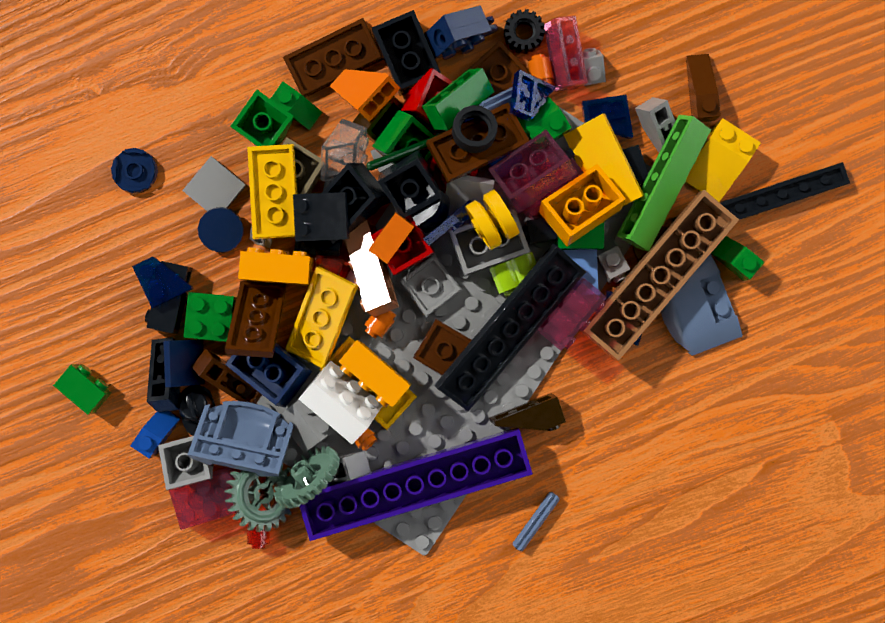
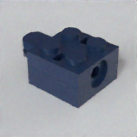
M480 5L443 15L424 35L434 58L443 57L446 60L455 56L456 53L467 54L473 51L474 45L483 42L485 37L496 32L498 27L496 24H492L494 22L493 16L486 17Z

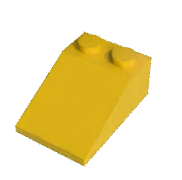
M722 118L715 124L708 135L707 141L703 145L685 183L699 192L705 190L720 202L748 164L761 142Z

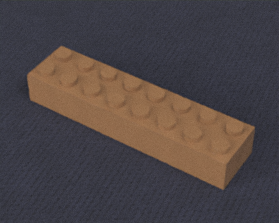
M705 190L699 192L580 331L612 359L619 361L739 219Z

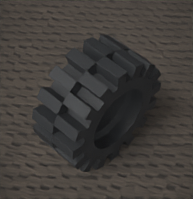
M520 9L517 10L516 14L513 12L504 27V37L506 44L510 45L509 48L511 50L515 49L517 53L523 51V54H527L528 51L533 52L536 47L540 46L545 34V24L541 21L540 15L537 17L536 12L532 11L530 13L529 9H525L524 12ZM518 25H530L533 35L526 40L520 39L515 31Z

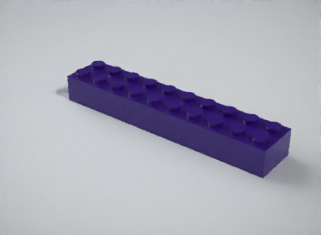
M514 428L374 470L350 481L328 484L326 489H322V493L316 495L313 500H308L306 504H301L299 507L309 540L312 541L526 477L533 473L520 430Z

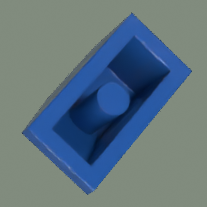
M170 411L156 412L143 426L130 446L149 459L155 457L159 452L158 445L166 442L181 418Z

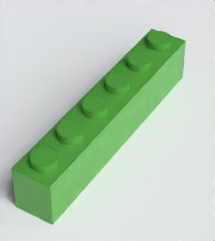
M678 115L641 187L644 196L634 201L617 234L619 238L635 248L645 251L650 250L682 186L685 184L686 178L695 164L703 145L707 141L711 129L694 116Z

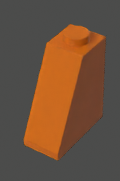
M345 69L330 85L343 100L369 122L400 90V87L387 73Z

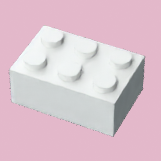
M331 360L299 397L303 404L351 444L368 429L383 406L375 399V396L364 390L357 381L345 374L340 369V366L334 364Z

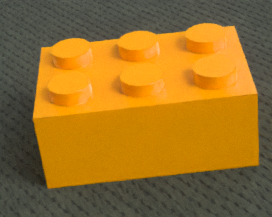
M596 164L542 200L539 213L566 247H568L619 212L626 198L600 166Z
M250 247L247 248V252L240 251L238 279L303 286H309L314 273L315 259L310 257V254L307 252L293 251V255H287V252H284V250L270 249V253H264L265 250Z
M356 340L338 361L342 364L340 369L349 377L355 375L360 380L358 384L367 392L370 390L378 395L375 399L385 407L388 405L393 407L411 386L409 381L360 340Z

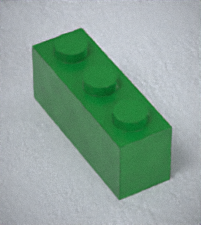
M483 68L468 69L422 107L434 130L448 131L452 129L454 119L459 111L468 106H479L482 101L488 99L494 93V90Z

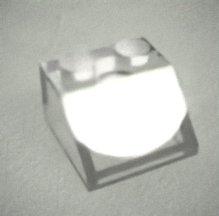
M345 119L339 122L322 146V181L333 180L347 163H363L366 165L368 159L366 149L369 143L366 127Z

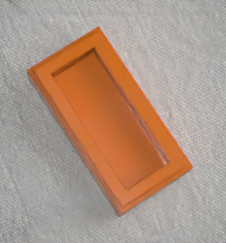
M395 212L368 251L387 264L412 231L414 225Z

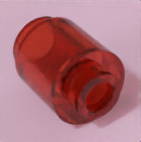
M256 527L253 530H247V544H250L252 549H264L266 544H270V531L267 532L263 528L261 532H256Z

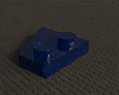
M518 70L514 73L509 113L530 121L538 113L539 108L547 101V97L555 90V86L522 70Z
M627 94L581 102L584 123L605 113L615 135L627 139L633 138Z
M468 200L423 238L424 241L430 246L450 228L453 232L470 218L465 206L472 201Z
M152 256L132 266L152 308L193 290L192 285L184 281L156 257Z

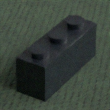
M161 261V264L157 266L155 271V278H157L156 287H153L150 293L151 309H148L145 315L146 328L178 334L193 268Z

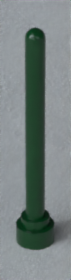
M431 138L369 161L366 167L372 171L403 159L417 150L420 152L428 149L426 141Z

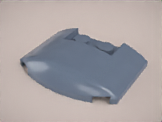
M711 254L661 311L663 321L669 333L678 344L690 351L687 353L691 356L742 337L738 317L734 313L720 277V271Z
M222 402L223 405L210 408V404L204 406L187 454L188 457L211 466L216 464L253 472L257 476H279L294 424L291 422L288 424L281 418L280 413L255 403Z

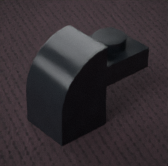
M441 191L442 197L411 214L416 226L425 233L440 225L448 215L450 201L443 191Z

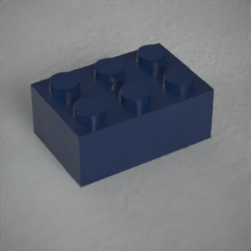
M277 343L275 344L273 358L232 355L225 364L275 406L286 408L313 372Z

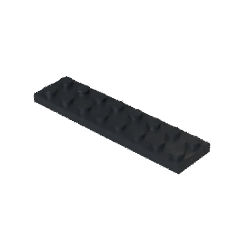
M553 243L434 386L469 412L586 271Z

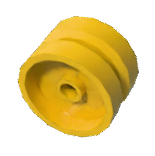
M494 189L483 195V202L487 210L476 200L465 206L474 229L490 250L501 245L502 239L498 229L508 240L520 233L510 211Z

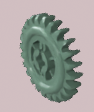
M321 446L320 450L318 447H315L316 455L308 450L310 456L308 459L301 455V461L297 462L294 460L295 465L292 469L287 467L290 475L281 474L285 482L277 481L280 487H274L276 492L273 494L276 502L283 508H296L301 504H306L308 500H313L316 495L322 493V489H326L328 483L333 480V476L336 475L340 464V457L333 448Z
M283 464L279 476H257L256 473L239 470L240 473L236 471L230 473L235 480L226 481L227 484L232 486V489H227L224 492L231 494L232 497L226 499L225 502L233 503L228 512L237 511L233 520L242 518L240 526L248 524L247 530L249 531L256 527V532H261L263 528L268 532L272 527L278 528L279 522L285 523V515H291L290 509L283 508L276 500L272 506L269 504L274 497L272 486L280 487L277 481L285 482L281 474L287 476L289 473L287 469L282 470ZM258 477H265L264 483H260ZM261 504L266 508L265 511L258 510Z

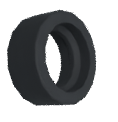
M468 106L457 113L452 126V136L460 149L468 153H480L487 150L493 144L498 124L490 110L482 106ZM469 118H478L484 121L488 126L486 138L481 141H471L465 138L461 132L463 121Z

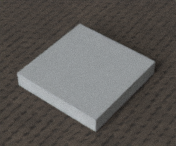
M211 156L182 191L208 211L216 207L229 208L247 185Z
M465 175L447 183L445 194L449 197L450 201L448 214L469 217L465 206L474 200L479 201L487 210L483 202V195L493 190L494 180Z
M435 254L399 281L425 317H428L462 291Z

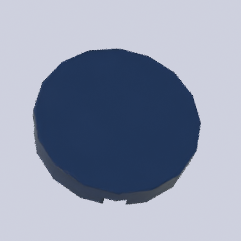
M138 148L122 151L113 160L111 167L112 178L122 190L134 194L142 193L151 188L158 174L157 164L153 157L146 151Z
M216 207L206 211L198 225V235L201 242L208 249L216 252H228L234 249L240 243L244 232L243 223L239 215L232 209L225 207Z

